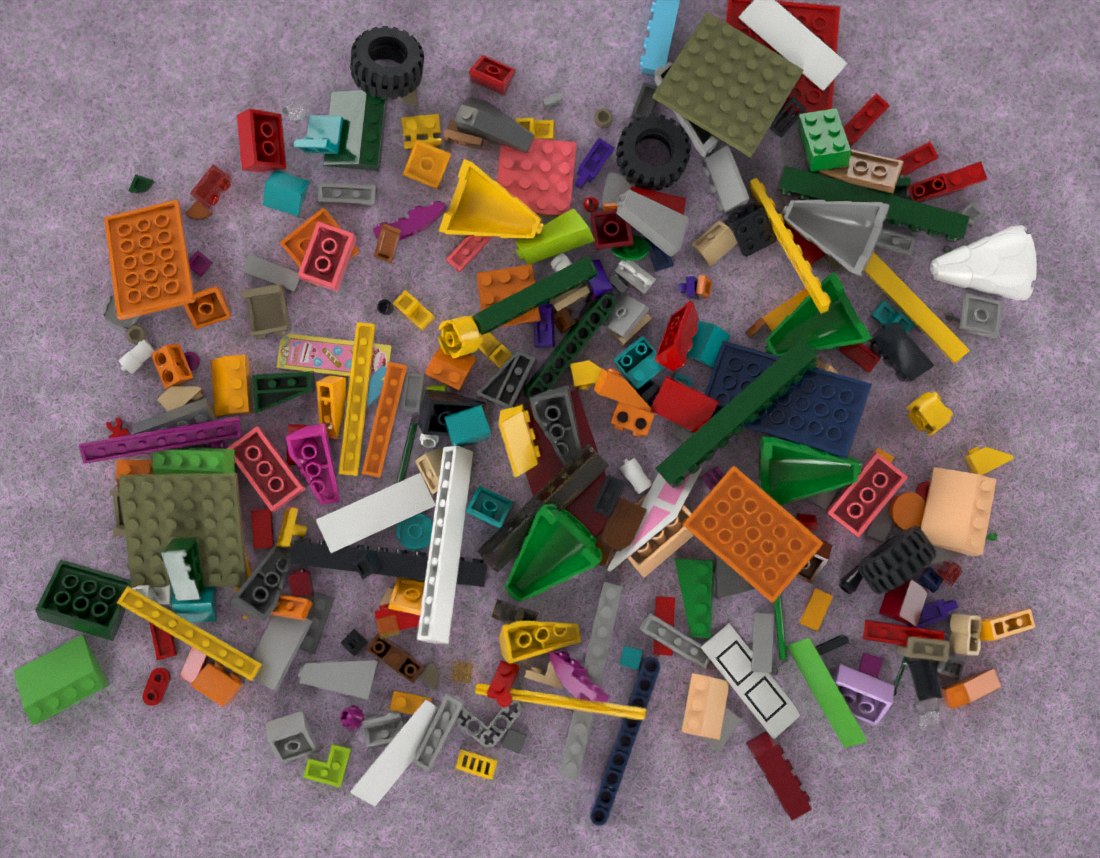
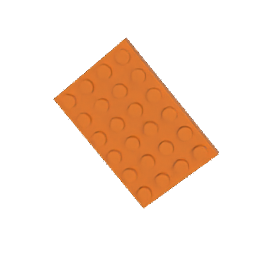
M178 199L104 217L116 313L120 321L195 302L181 207Z
M734 465L682 524L771 603L777 599L823 545L820 539Z

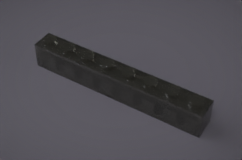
M588 444L477 550L481 558L496 572H499L521 551L536 514L542 506L552 504L556 505V509L559 511L565 509L610 465Z

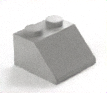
M303 710L265 723L267 742L280 764L318 752L309 721Z

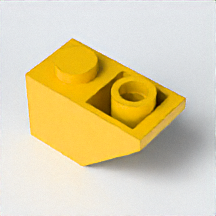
M590 360L570 364L574 388H579V391L590 389V385L596 384L602 368Z

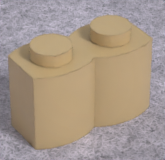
M952 614L950 621L952 633L949 639L950 652L978 655L981 646L979 637L982 628L981 617Z

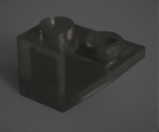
M497 599L491 618L506 624L517 621H536L539 612Z

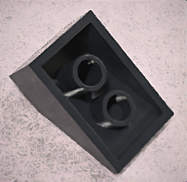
M425 389L418 425L423 434L449 436L445 416L479 405L485 411L486 403L446 391Z

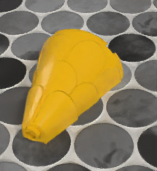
M463 159L458 174L460 179L449 210L443 216L439 232L457 235L500 236V238H534L536 234H541L544 224L541 223L542 219L518 197L510 194L497 181L489 177L476 164Z

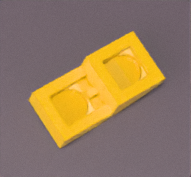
M516 118L515 121L534 134V138L555 140L556 122L554 120Z
M406 290L392 303L422 331L435 319V316Z
M490 332L483 334V341L479 344L478 349L501 369L513 354Z

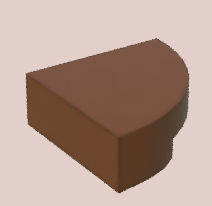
M198 200L185 212L192 219H207L213 215Z
M759 318L746 331L749 338L766 323L762 318Z

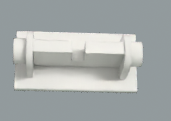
M622 260L615 270L616 273L643 294L647 292L656 280L630 260Z

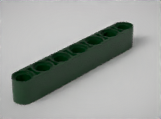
M585 257L475 314L473 318L481 335L489 333L598 276L599 273L591 257Z
M603 294L593 300L576 324L569 330L526 384L523 393L527 399L530 400V391L533 388H537V394L552 388L614 310L616 301L613 296ZM607 298L608 305L603 308L602 300ZM592 313H595L596 320L592 323L590 316ZM580 328H583L585 334L580 338L578 331ZM568 343H572L573 349L568 353L566 346ZM557 358L561 359L559 367L554 366V361ZM545 373L549 374V380L547 382H543L542 376Z

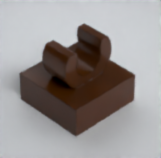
M566 308L554 315V323L561 334L567 332L578 320L577 318L573 319L570 315L573 311Z

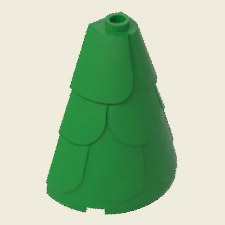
M836 272L827 275L821 282V290L823 293L826 292L830 298L828 311L821 314L811 296L806 297L792 314L787 315L765 340L767 346L764 348L768 354L781 357L801 338L814 351L861 344L872 339L845 294L844 287Z
M761 437L762 440H760L759 446L760 486L780 506L857 482L858 474H861V462H858L857 458L848 456L846 459L801 443L797 444L774 437Z
M546 504L537 512L519 557L514 562L505 590L517 602L543 593L552 586L594 568L601 561V550L599 548L596 549L594 544L597 541L590 531L566 510H557L556 505Z

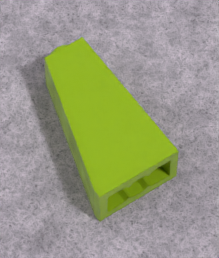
M573 208L545 224L540 235L536 234L534 238H520L515 241L518 248L515 252L520 260L524 259L529 265L592 243L595 240L589 226Z

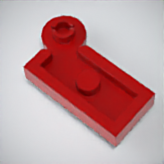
M501 660L486 694L488 698L497 699V703L501 707H508L513 701L510 691L520 670L519 665L509 664Z

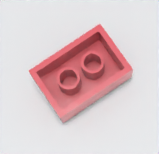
M317 221L298 276L304 281L338 292L357 240L356 236L353 233Z

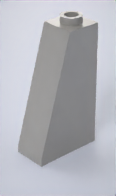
M631 190L619 196L616 203L618 205L616 213L667 255L672 257L680 251L689 217Z
M379 659L306 662L304 666L300 667L298 677L301 678L300 683L368 700L371 695Z

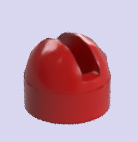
M594 197L586 198L583 203V207L587 212H595L598 209V200ZM589 200H592L593 208H590Z

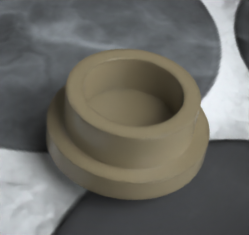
M600 109L594 115L595 124L601 128L610 126L613 121V115L607 109Z

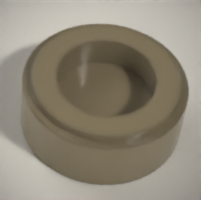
M133 325L128 328L126 337L129 342L137 345L139 341L146 340L147 333L143 327Z

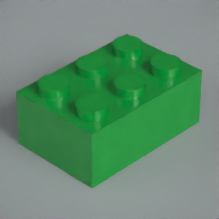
M837 108L799 114L798 133L810 171L814 172L849 166L851 149Z

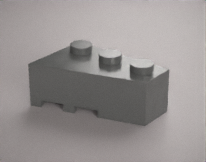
M517 350L501 369L478 390L476 395L503 409L515 407L537 362L536 358Z

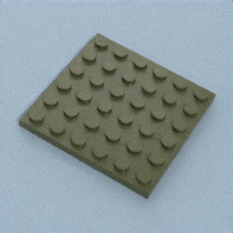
M707 11L652 98L751 158L804 70Z
M237 473L120 475L118 477L132 588L138 585H150L151 587H167L170 585L172 587L161 552L173 538L187 537L197 538L205 587H242L247 580Z

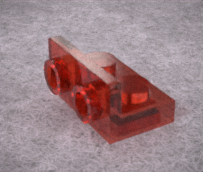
M213 164L190 194L210 208L211 205L214 206L219 201V195L222 191H226L230 187L232 178Z

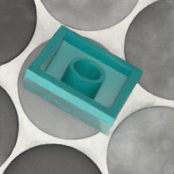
M274 170L265 182L263 206L299 217L311 181Z
M699 320L697 333L691 341L693 345L687 352L686 357L713 369L722 342H728L731 335L715 324Z
M481 405L444 417L451 446L465 447L490 438L491 430Z
M479 485L465 512L502 528L514 501Z
M205 587L206 592L200 599L177 601L174 594L172 602L174 613L189 622H216V587Z

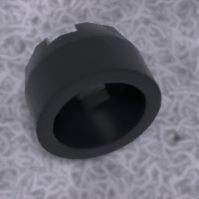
M383 299L378 303L377 309L383 315H390L394 310V306L389 300Z

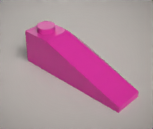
M326 423L306 426L287 435L286 441L290 457L297 464L302 476L304 475L319 503L323 505L340 502Z

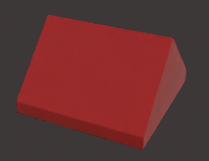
M482 55L469 71L470 81L505 96L516 69Z

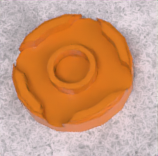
M903 492L892 500L889 510L893 524L902 530H907L914 526L920 527L926 505L923 498L911 492Z

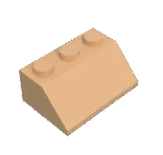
M694 673L691 674L681 732L720 740L729 689L728 681Z

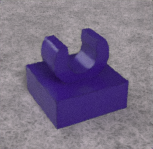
M694 276L686 277V283L678 284V291L687 293V296L690 298H699V295L695 294L698 279Z

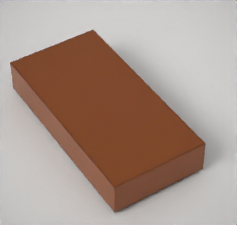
M383 223L374 257L389 263L393 262L401 234L400 229Z

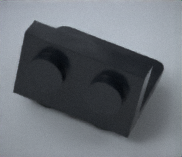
M750 204L745 207L744 211L740 213L735 212L724 221V224L732 230L740 251L745 257L777 241L763 206Z

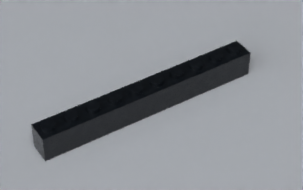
M300 538V541H294L291 564L358 572L353 563L365 554L374 551L383 567L373 574L419 580L426 579L428 565L426 552L415 551V555L407 554V550L396 549L394 553L388 552V548L384 547L369 550V546L357 544V548H352L348 545L331 553L325 540H319V543H311L312 539ZM460 557L456 584L485 587L488 564L484 563V559L472 558V562L464 561L465 557Z

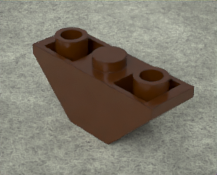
M379 633L375 635L366 648L367 651L411 683L415 682L425 668L410 653Z

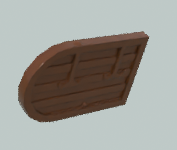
M620 497L611 517L605 524L603 532L605 543L615 550H622L630 546L635 539L647 509Z

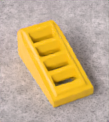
M460 749L455 769L492 780L498 759ZM465 755L468 756L466 767L462 766ZM472 758H475L474 767L469 768ZM479 760L483 761L481 771L477 770ZM491 763L488 773L484 772L486 764Z

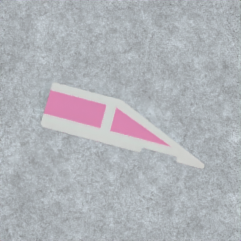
M701 467L696 473H690L680 487L672 488L658 473L641 505L647 511L638 528L635 539L630 546L622 549L621 552H616L607 568L609 572L677 517L702 470Z

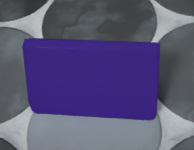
M600 259L592 260L599 275L589 281L595 297L613 290Z

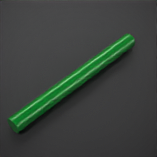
M780 594L774 601L779 660H787Z

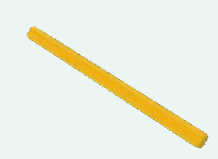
M476 684L475 693L487 696L486 693L490 685ZM513 688L510 691L513 700L640 720H644L646 717V709L581 700Z

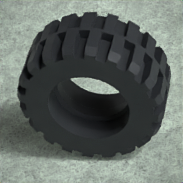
M382 26V28L373 27L370 31L366 30L355 39L351 48L350 70L355 84L361 87L363 92L366 94L370 93L375 98L378 96L381 99L387 100V98H392L394 100L398 99L399 96L402 98L407 96L408 92L412 93L420 85L423 74L424 52L422 46L413 35L409 36L407 31H400L397 27L388 28V26ZM389 59L400 65L388 67L379 65L374 61Z
M651 113L647 118H645V115H641L637 121L633 119L629 122L628 127L624 128L616 149L617 166L621 167L620 173L622 176L626 175V180L629 183L634 181L637 188H641L642 185L647 190H652V188L656 187L658 191L662 190L664 186L670 187L674 181L677 182L689 161L691 147L687 143L689 140L687 133H682L684 128L681 125H675L676 120L672 118L670 120L665 119L666 115L660 114V117H655V113ZM645 139L659 140L669 149L670 160L662 166H649L638 158L635 151L636 145Z
M916 526L910 527L869 553L859 563L858 571L874 593L883 594L893 590L921 572L923 568L935 559L937 555L936 549L921 528Z

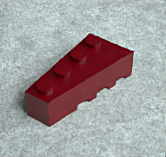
M766 731L746 742L791 821L812 810L809 804L811 799L805 790L802 792L800 786L803 784L797 775L793 776L791 770L794 768L788 758L786 760L783 758L782 754L785 752L779 743L775 744Z

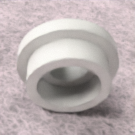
M421 433V444L424 447L433 448L439 442V436Z

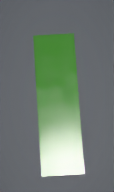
M806 638L786 645L843 747L846 748L868 742L811 639Z

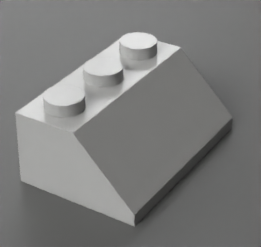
M728 145L705 158L704 165H702L704 175L708 176L710 183H708L709 189L712 194L715 193L717 200H715L717 209L718 211L722 210L723 215L744 208L750 199Z

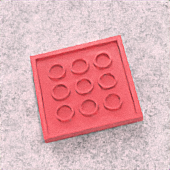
M534 138L528 153L501 145L497 182L514 197H518L537 215L559 217L569 211L571 206L577 142Z

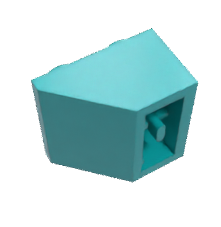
M641 336L613 359L624 378L635 391L639 390L666 368L654 361L657 352L644 336Z

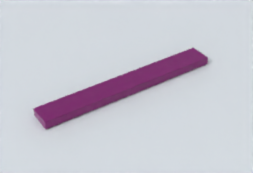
M239 417L81 443L79 444V450L83 464L243 436Z

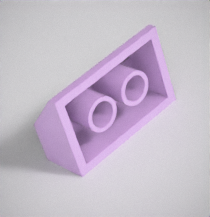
M842 664L834 672L832 678L853 716L877 726L893 704L895 686Z

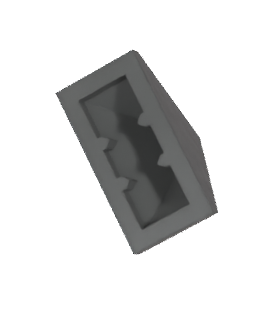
M948 655V662L937 661V672L959 680L965 662Z

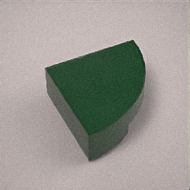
M135 174L128 191L134 194L143 193L152 187L154 181Z

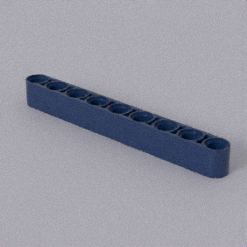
M649 656L643 660L627 706L634 707L633 701L636 698L643 699V705L639 708H647L660 671V663L656 658ZM654 661L656 668L653 671H648L646 669L647 662ZM648 680L650 682L649 687L641 689L639 687L640 681ZM622 718L590 810L591 821L597 826L604 825L608 820L642 723L640 719H637V723L634 726H628L626 724L628 718ZM624 735L630 737V742L627 745L620 743V738ZM616 754L624 756V760L621 763L613 761ZM615 773L617 779L614 782H609L607 780L608 774ZM609 792L611 794L610 799L602 800L600 798L601 793ZM602 811L604 816L602 819H596L593 816L594 813Z

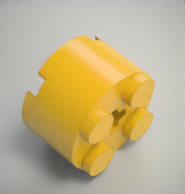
M460 316L443 321L439 325L438 331L441 330V336H438L440 347L447 356L451 355L452 358L476 352L479 344L483 341V337L479 333L472 316Z
M935 391L932 393L924 392L906 407V410L909 409L910 411L908 417L920 432L926 431V436L929 437L947 425L953 416L951 409L945 407L941 402L940 395Z

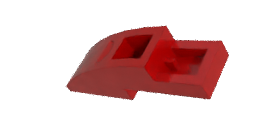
M980 161L946 174L942 173L916 182L907 189L911 200L921 203L968 189L972 185L987 181V176Z

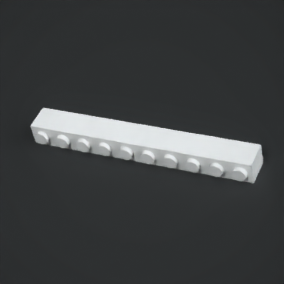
M459 446L443 447L417 640L434 644H448L470 482L473 451Z

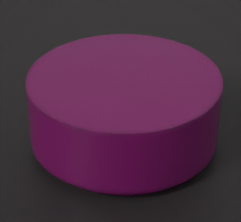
M185 352L184 356L190 370H196L200 365L199 356L194 352Z

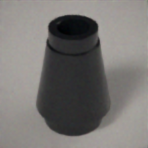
M858 565L842 577L838 584L844 592L850 595L852 592H856L863 579L858 571Z

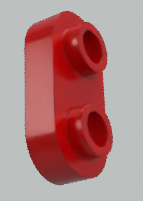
M156 668L149 676L142 695L143 701L149 706H155L163 700L171 679L170 672L166 668ZM158 674L162 676L161 681H158L156 678ZM150 693H154V700L150 699Z

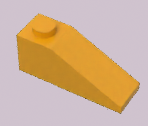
M330 375L316 381L319 424L326 423L328 437L337 439L347 398L346 378Z
M1031 609L982 619V628L979 635L980 641L997 640L1035 628Z

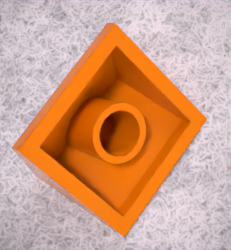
M218 286L194 293L195 302L183 305L195 330L231 318L223 290Z

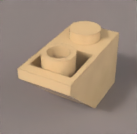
M171 386L157 400L167 411L201 400L203 398L202 394L205 391L200 387Z

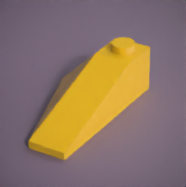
M517 621L502 626L499 635L501 655L509 664L581 642L578 623Z

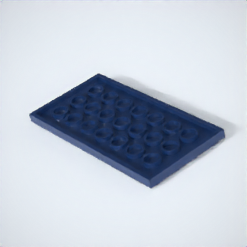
M723 341L704 393L719 401L711 417L715 416L780 357ZM816 367L812 370L808 369L798 383L795 384L793 382L783 396L776 397L771 407L766 410L763 409L758 413L759 417L752 423L748 422L744 427L797 444L801 443L847 459L872 383Z

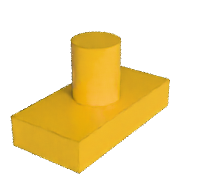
M285 508L276 546L289 547L292 535L305 536L307 527L295 523L298 512L297 508Z

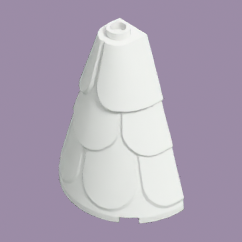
M1022 225L1008 227L991 236L983 237L967 246L962 245L935 258L930 264L931 274H933L934 280L964 289L971 288L1017 301L1027 300L1033 292L1034 288L1031 287V282L1036 280L1037 272L1036 251L1031 234H1026L1027 228Z

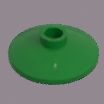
M632 235L633 245L611 248V250L618 258L633 261L642 259L648 254L649 244L642 237Z

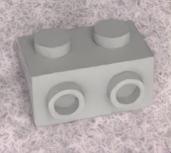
M392 712L384 717L378 718L373 716L362 721L367 749L388 746L404 727V720L400 713Z

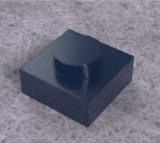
M930 566L924 570L919 579L923 586L932 593L939 589L944 580Z

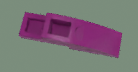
M434 201L430 203V206H415L411 208L412 210L408 211L409 219L403 217L396 219L394 223H383L401 230L400 241L418 234L437 221L447 210L445 202ZM379 223L377 227L373 228L376 239L379 238L383 223Z
M550 651L549 657L558 678L573 696L581 700L608 702L610 695L603 691V687L591 682V679L586 676L588 670L581 666L582 663L580 661L571 659L569 657L570 654L565 651Z

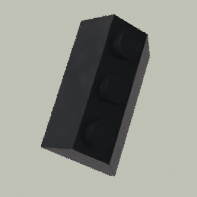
M897 322L884 324L871 336L872 339L869 340L871 343L870 347L876 353L882 354L883 362L896 371V377L902 382H911L934 366Z

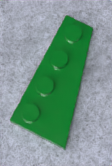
M674 558L691 637L711 638L714 560Z

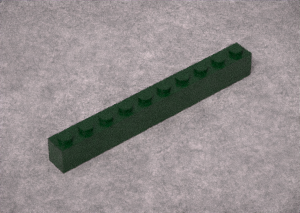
M786 165L782 168L776 189L783 196L791 197L794 195L798 196L799 200L882 202L889 205L885 220L891 222L890 225L895 227L907 226L909 227L908 230L913 232L925 231L931 237L943 236L949 242H957L964 239L970 218L967 215Z
M801 338L655 469L672 488L680 487L690 473H696L700 469L699 465L704 461L711 460L715 455L714 452L719 448H724L730 442L729 439L733 435H739L748 422L752 423L759 417V412L771 407L774 403L773 400L778 396H783L793 382L795 384L798 383L808 369H814L818 364V354Z

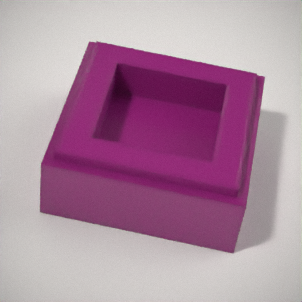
M198 250L189 260L190 269L200 277L213 264L211 260Z
M863 653L858 671L878 677L883 658Z

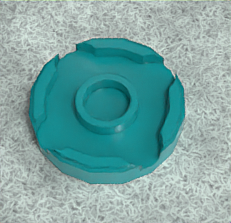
M419 513L399 522L396 529L397 539L407 549L414 551L424 549L431 543L433 528L431 519L425 514Z

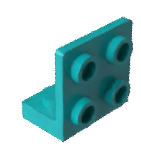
M311 115L309 117L307 137L295 139L294 147L305 153L338 154L343 117Z

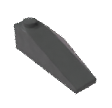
M474 97L461 104L455 118L457 129L460 132L528 153L534 139V134L495 106Z
M569 386L549 389L530 397L533 416L544 431L543 433L546 438L549 439L554 447V451L564 467L584 465Z
M276 543L234 595L230 606L246 617L265 622L277 606L291 564L293 548L290 546L283 548L276 546Z

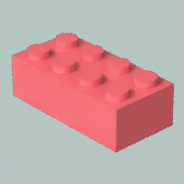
M256 426L227 448L234 449L235 463L271 512H277L307 489L261 427Z
M873 452L861 466V474H858V481L846 485L825 512L859 538L908 476L880 454Z

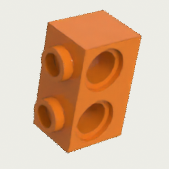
M180 343L165 345L151 354L165 389H169L171 386H181L193 379Z
M618 401L611 423L614 424L613 428L624 431L626 428L632 431V435L642 438L643 435L647 436L655 414ZM621 411L626 412L629 416L625 422H621L617 418L618 413ZM638 418L646 420L647 423L644 428L636 427L635 422Z

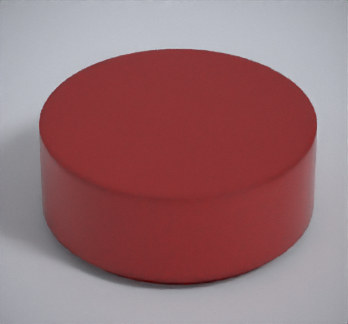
M928 481L921 482L916 487V494L921 496L924 501L927 500L930 485Z

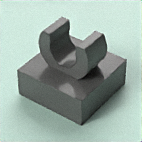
M614 274L609 279L613 284L611 285L613 290L609 292L612 296L618 291L625 293L630 288L629 284L619 274Z

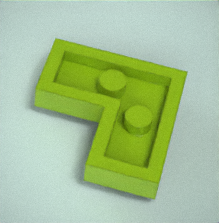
M333 743L327 762L309 757L303 778L341 788L352 748Z

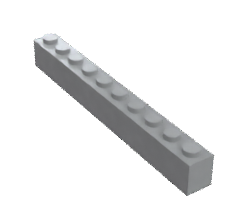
M604 581L583 666L588 670L586 676L591 679L593 684L597 685L601 684L623 588L621 585ZM573 709L559 775L579 779L594 712Z

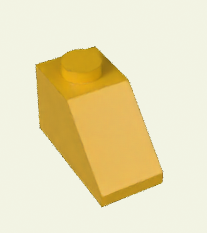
M979 446L968 450L969 454L964 456L972 473L983 475L1014 459L1010 454L988 447L979 448Z

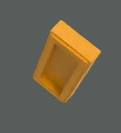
M814 588L799 623L818 632L833 596Z

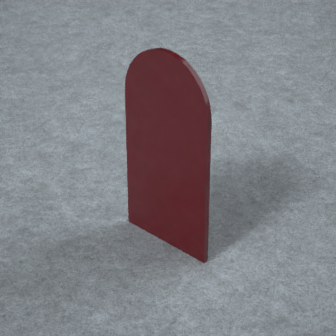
M576 389L571 391L584 465L564 467L554 451V447L543 433L544 431L541 426L536 422L530 405L523 408L524 411L528 410L530 416L528 425L529 428L534 430L535 439L533 442L535 446L539 447L541 457H538V464L525 473L538 511L546 504L556 505L557 510L561 511L564 509L572 514L595 536L605 527L609 517L592 510L607 476L578 390Z

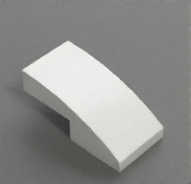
M138 585L132 588L158 604H172L174 593L170 585L167 587Z

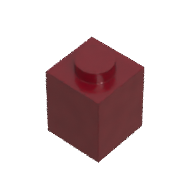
M305 568L293 570V575H288L292 597L314 594L310 571L305 572Z

